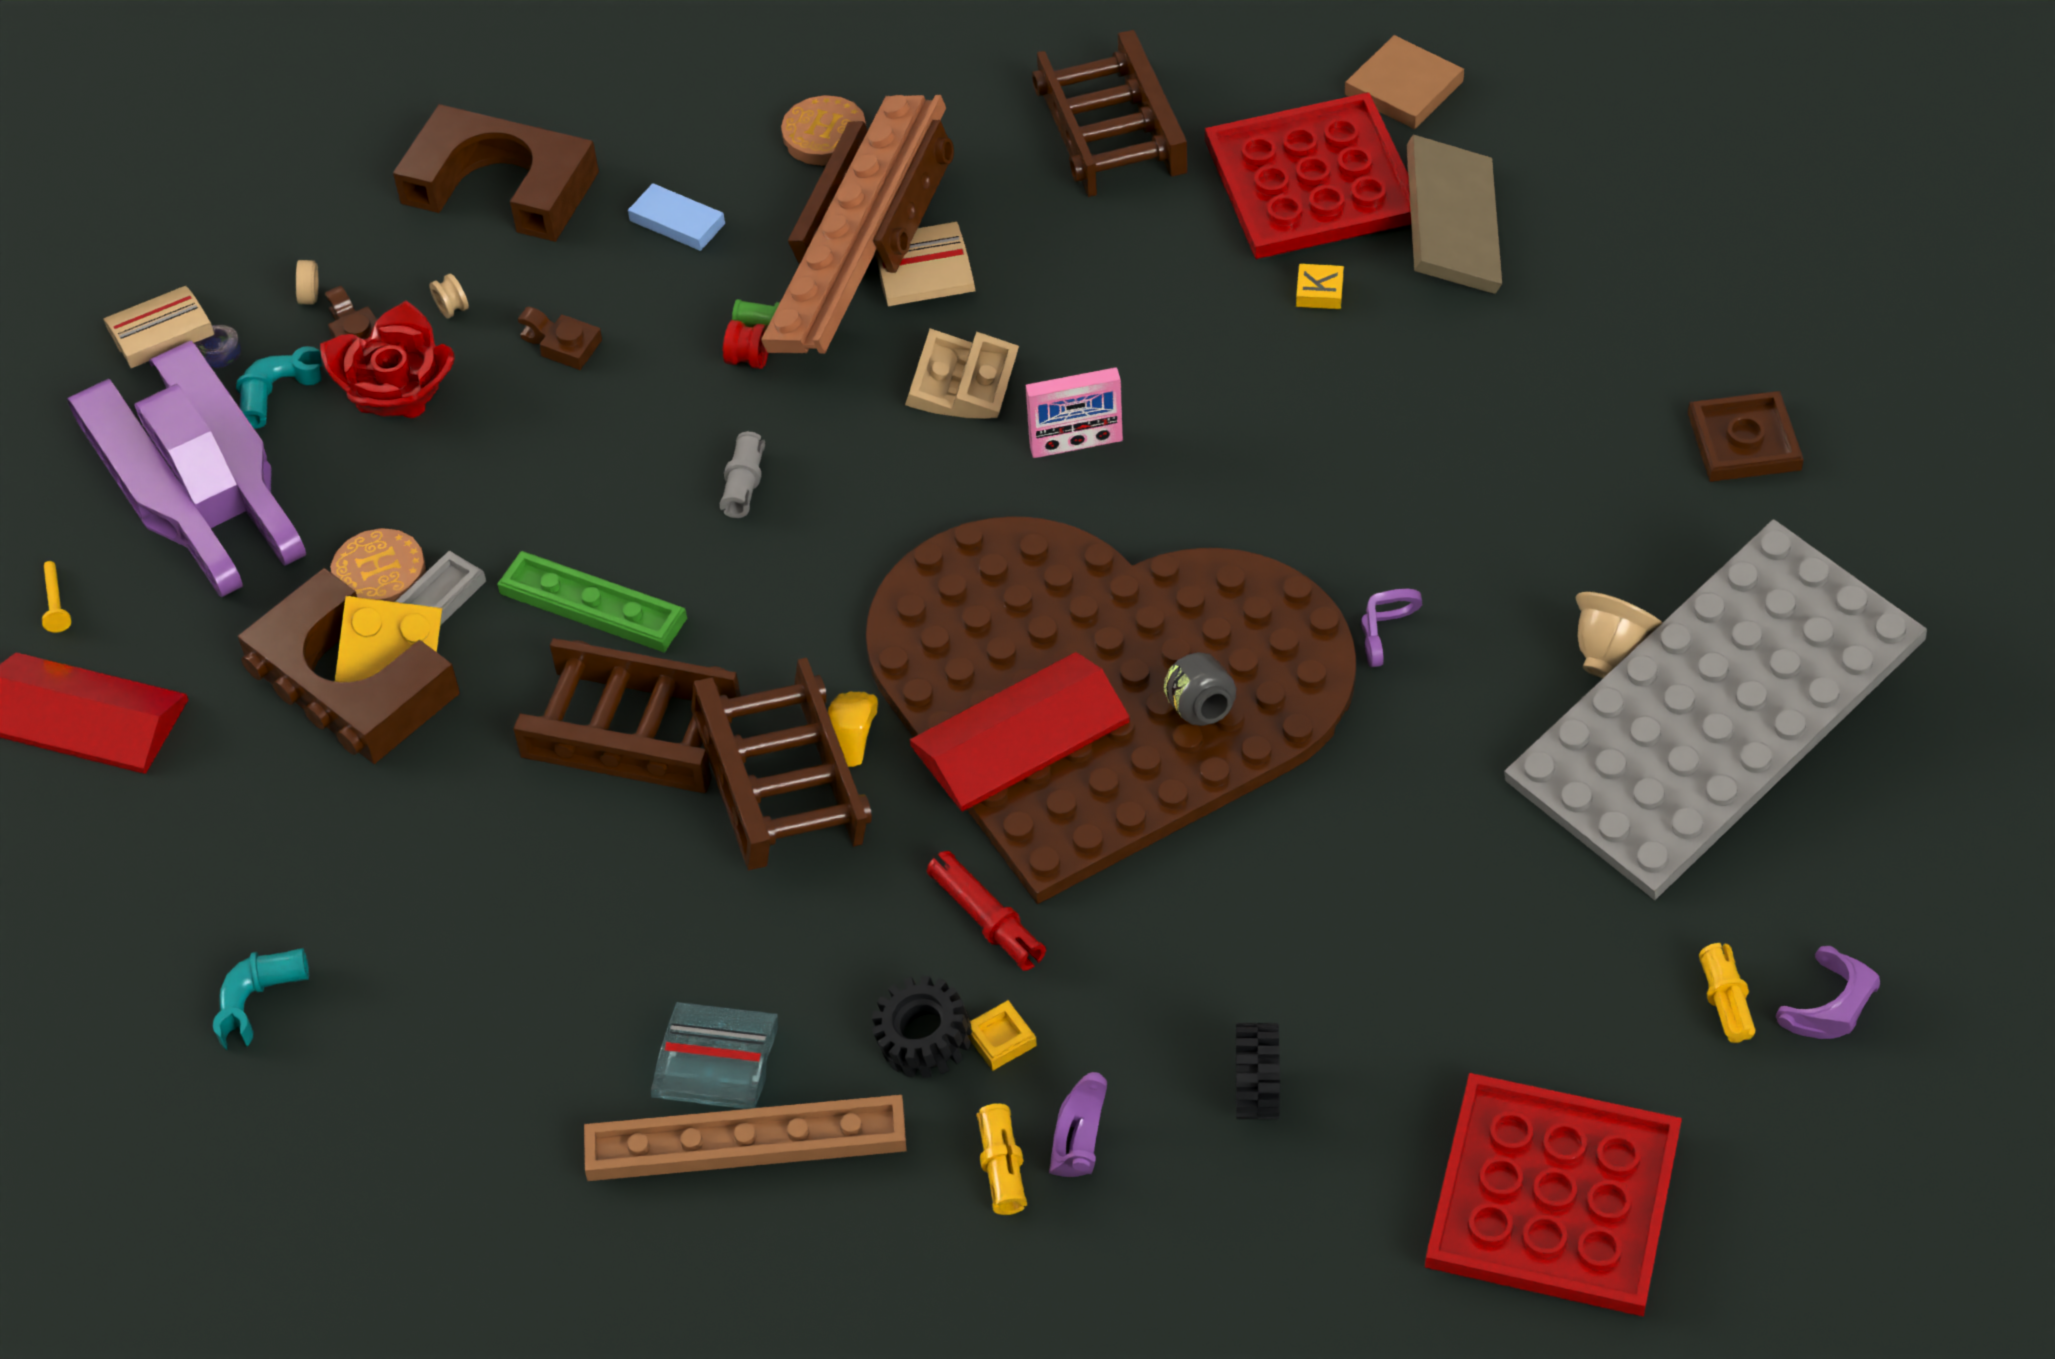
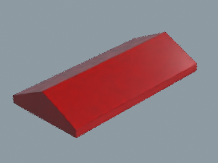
M16 652L0 664V738L146 774L189 699L185 693Z
M1075 652L909 740L910 746L960 811L963 812L1130 722V716L1102 668Z

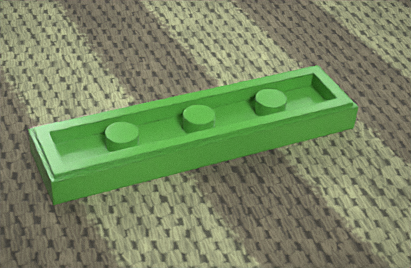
M520 551L497 584L499 592L503 596L664 653L687 620L684 607L524 551Z

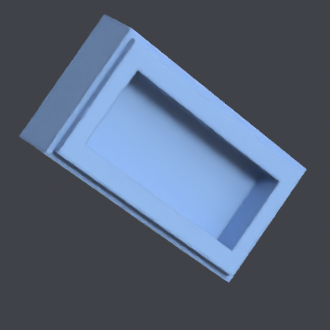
M653 183L628 209L631 222L699 251L725 225L723 212Z

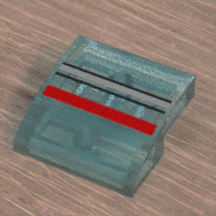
M676 1002L659 1053L651 1087V1097L742 1109L755 1108L767 1078L766 1061L778 1032V1014Z

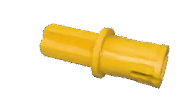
M1721 943L1710 944L1699 953V960L1709 984V989L1706 993L1708 1002L1717 1007L1724 1033L1731 1043H1740L1743 1040L1751 1039L1756 1030L1745 999L1749 993L1748 985L1738 974L1731 946L1726 943L1721 946Z

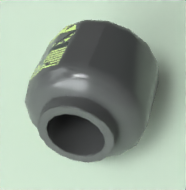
M1192 653L1177 660L1169 669L1164 679V692L1168 701L1178 714L1191 725L1204 726L1218 722L1229 713L1236 700L1237 688L1232 676L1217 659L1207 653Z

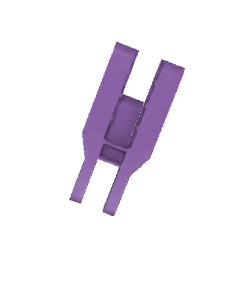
M187 341L149 360L151 367L155 365L166 389L135 403V409L145 430L109 378L67 398L69 407L80 428L145 527L187 547L221 598L242 588L243 583L234 563L211 528L245 511L284 566L306 556V550L299 534L271 494L272 468L267 461L263 441L193 341Z

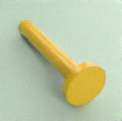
M47 561L44 563V574L49 611L42 616V625L47 631L58 633L70 627L71 616L66 610L61 609L56 565L52 561Z

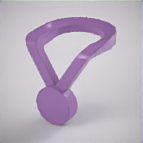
M1395 589L1376 593L1370 597L1367 604V614L1362 617L1360 622L1366 636L1365 653L1370 667L1383 665V648L1378 636L1377 621L1402 618L1419 610L1422 606V598L1419 591L1414 589ZM1397 601L1411 602L1405 607L1386 612H1376L1375 609L1376 605Z

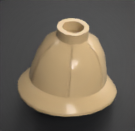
M1596 592L1578 593L1575 597L1581 610L1578 624V642L1580 651L1586 658L1583 669L1594 676L1604 678L1663 622L1645 610L1616 597Z

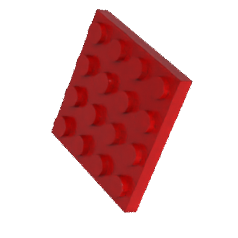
M1369 92L1205 128V143L1255 259L1411 224L1409 176Z
M1469 1073L1426 1253L1425 1268L1644 1317L1682 1118Z

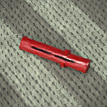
M943 851L938 854L946 863L944 867L935 858L930 861L927 867V874L932 879H935L983 928L982 933L992 945L999 944L1023 971L1035 967L1027 958L1029 954L1038 963L1042 961L1046 953V947L1020 923L1021 918L1012 907H1004L955 858L951 851Z

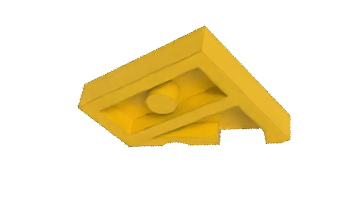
M346 596L335 682H355L375 675L419 639L437 652L442 608Z

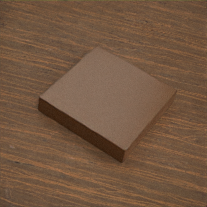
M1393 35L1345 82V95L1349 97L1369 92L1379 112L1416 129L1463 82L1464 68Z

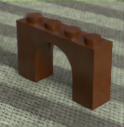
M438 104L394 170L393 176L401 204L440 213L459 182L470 172L486 165L499 163L523 167L529 172L510 200L516 232L556 242L599 173L592 140Z
M323 568L238 635L244 653L241 661L245 669L255 679L261 680L264 678L270 682L284 702L289 705L295 702L303 708L307 717L316 727L321 730L327 727L335 733L341 745L349 753L356 755L359 752L375 764L460 694L452 663L420 639L380 672L366 679L355 682H334L315 674L314 670L320 658L340 641L345 597H357L355 590L326 568Z

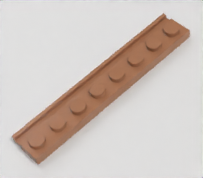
M924 95L885 96L761 339L767 353H807L809 349H817L820 354L826 353L875 254L877 247L873 240L932 121L941 120L946 110L941 95H935L933 100H926Z

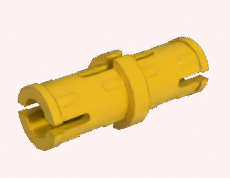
M998 1103L986 1105L979 1109V1113H976L984 1150L980 1155L982 1170L988 1173L993 1211L1000 1215H1011L1024 1210V1206H1027L1020 1174V1166L1024 1160L1021 1148L1015 1145L1010 1108L1005 1104Z

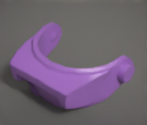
M1821 946L1815 953L1816 960L1822 966L1841 975L1848 981L1845 990L1835 1000L1821 1007L1796 1009L1781 1006L1776 1013V1019L1781 1027L1792 1033L1818 1039H1833L1851 1033L1869 997L1879 989L1880 979L1879 975L1866 964L1839 953L1832 946Z
M1091 1072L1085 1075L1062 1103L1054 1134L1049 1174L1062 1177H1078L1092 1174L1096 1161L1094 1148L1107 1090V1080L1100 1073ZM1070 1127H1075L1070 1141L1069 1154L1066 1155L1068 1132Z

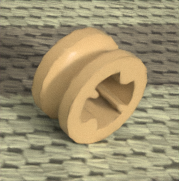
M451 273L444 276L442 283L433 281L429 284L437 307L447 319L454 316V310L456 309L461 311L468 309L469 305L466 295L458 280Z

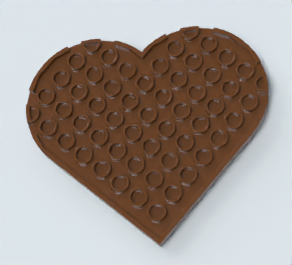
M989 518L964 523L931 537L907 553L886 575L873 598L867 618L866 640L872 675L881 694L913 737L1075 652L1102 668L1130 716L1129 723L967 809L1037 905L1307 761L1335 734L1336 725L1341 720L1344 712L1349 710L1355 686L1356 653L1353 638L1345 618L1333 600L1320 586L1294 568L1260 554L1226 548L1179 550L1160 554L1131 565L1118 551L1098 537L1077 527L1042 518ZM1197 652L1210 654L1217 659L1232 676L1237 688L1236 700L1229 713L1218 722L1204 726L1191 725L1184 720L1170 704L1164 692V679L1172 665L1182 657Z

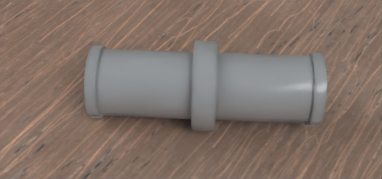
M742 432L737 436L733 458L725 467L724 479L726 485L723 497L720 500V509H725L724 514L731 518H742L748 514L753 489L759 485L761 480L759 465L765 449V440H761V436L755 432Z

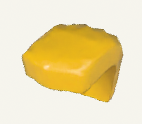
M859 691L841 693L831 702L828 708L830 720L848 767L862 764L871 722L878 709V698L874 694L870 695Z

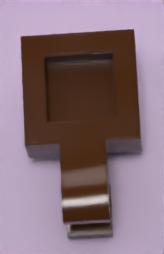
M341 285L325 292V296L332 305L329 307V311L335 319L334 322L328 324L331 337L335 338L340 335L353 334L359 338L368 339L377 321L370 308L367 306L355 311L349 296Z
M526 307L518 318L519 323L527 325L520 334L521 338L529 343L539 344L542 357L578 370L583 368L602 341L601 328L563 314L553 323L540 310Z

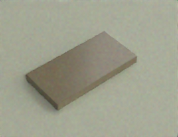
M1413 134L1407 143L1414 271L1496 294L1502 285L1492 158Z

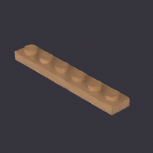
M902 1095L584 1124L585 1174L587 1181L907 1151Z

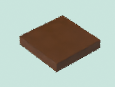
M1780 391L1689 402L1688 416L1710 482L1802 470L1804 459Z

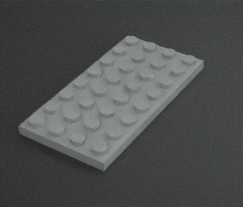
M1773 519L1504 771L1505 781L1652 899L1656 900L1925 641L1927 629Z

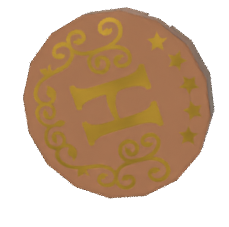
M823 95L805 99L795 104L785 114L781 125L783 142L788 147V152L793 158L806 164L825 166L848 122L864 121L866 125L864 113L854 102L842 97Z
M385 528L364 531L348 539L336 551L330 566L331 573L355 590L357 597L395 602L427 572L422 548L416 540L400 530Z

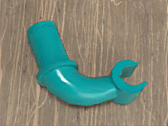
M305 346L297 349L293 355H277L259 359L246 369L244 375L237 379L236 389L240 394V410L254 429L266 425L268 395L272 392L274 381L282 377H295L303 385H314L322 381L320 350L315 347Z
M304 948L259 956L258 952H252L249 958L239 962L226 975L220 989V1012L213 1020L214 1032L220 1044L226 1050H228L227 1035L238 1026L247 1047L253 1039L254 1032L247 1015L244 1013L245 1001L252 992H263L264 987L275 984L309 980V966Z

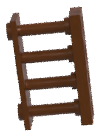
M1134 29L1118 33V51L1113 52V57L1054 71L1046 52H1037L1038 70L1032 72L1035 92L1038 97L1044 95L1070 154L1069 163L1075 182L1082 181L1088 197L1097 195L1096 172L1156 158L1158 162L1164 161L1171 177L1187 173V140ZM1116 73L1118 77L1124 76L1126 79L1125 85L1067 99L1061 88L1062 86ZM1130 101L1131 105L1137 104L1139 107L1138 113L1081 127L1078 126L1074 114ZM1142 129L1144 133L1150 132L1152 135V141L1096 155H1091L1086 144Z
M941 120L932 121L873 240L887 272H897L904 255L909 251L910 243L948 165L953 160V142L948 138ZM864 121L848 122L788 239V243L799 265L868 132Z
M553 638L550 643V649L556 673L560 675V678L543 716L537 717L522 713L518 716L513 730L521 758L706 794L712 776L707 751L701 748L703 741L694 716L691 718L681 743L656 740L655 736L671 697L692 700L694 681L713 677L719 696L726 695L728 699L741 696L737 672L727 671L717 666L705 667L593 646L579 640L567 641ZM580 679L606 684L590 724L585 726L562 721ZM625 688L652 693L637 731L631 735L608 730Z
M807 658L798 659L795 684L791 686L728 699L726 695L719 696L713 677L697 680L693 683L691 710L748 871L766 867L770 846L775 845L776 839L845 824L853 847L863 845L866 824L871 823L872 820L869 801L865 794L859 795L824 704L826 703V690L823 679L820 675H813ZM796 704L801 705L807 721V725L743 739L740 734L733 735L730 727L732 718ZM815 743L822 761V765L758 779L754 774L748 776L744 766L749 757ZM828 783L831 785L838 804L772 820L769 815L762 816L758 805L761 803V798Z

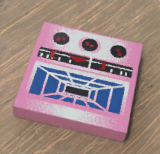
M1117 367L1026 385L1029 444L1033 458L1123 441L1121 379Z

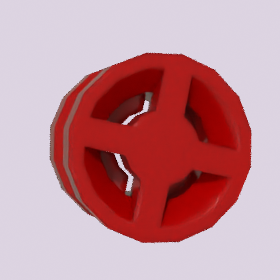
M731 320L724 336V362L730 365L747 362L751 368L763 369L769 353H767L761 339L768 325L756 324L754 327L745 326L743 321Z

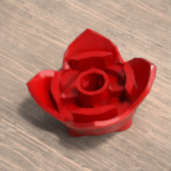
M407 300L385 312L375 322L371 336L368 339L347 334L320 343L321 356L326 371L333 381L347 393V398L355 403L356 408L360 412L373 413L380 416L402 415L406 418L420 416L426 409V403L431 400L439 388V383L451 370L455 361V355L451 347L445 344L435 345L433 330L426 316Z

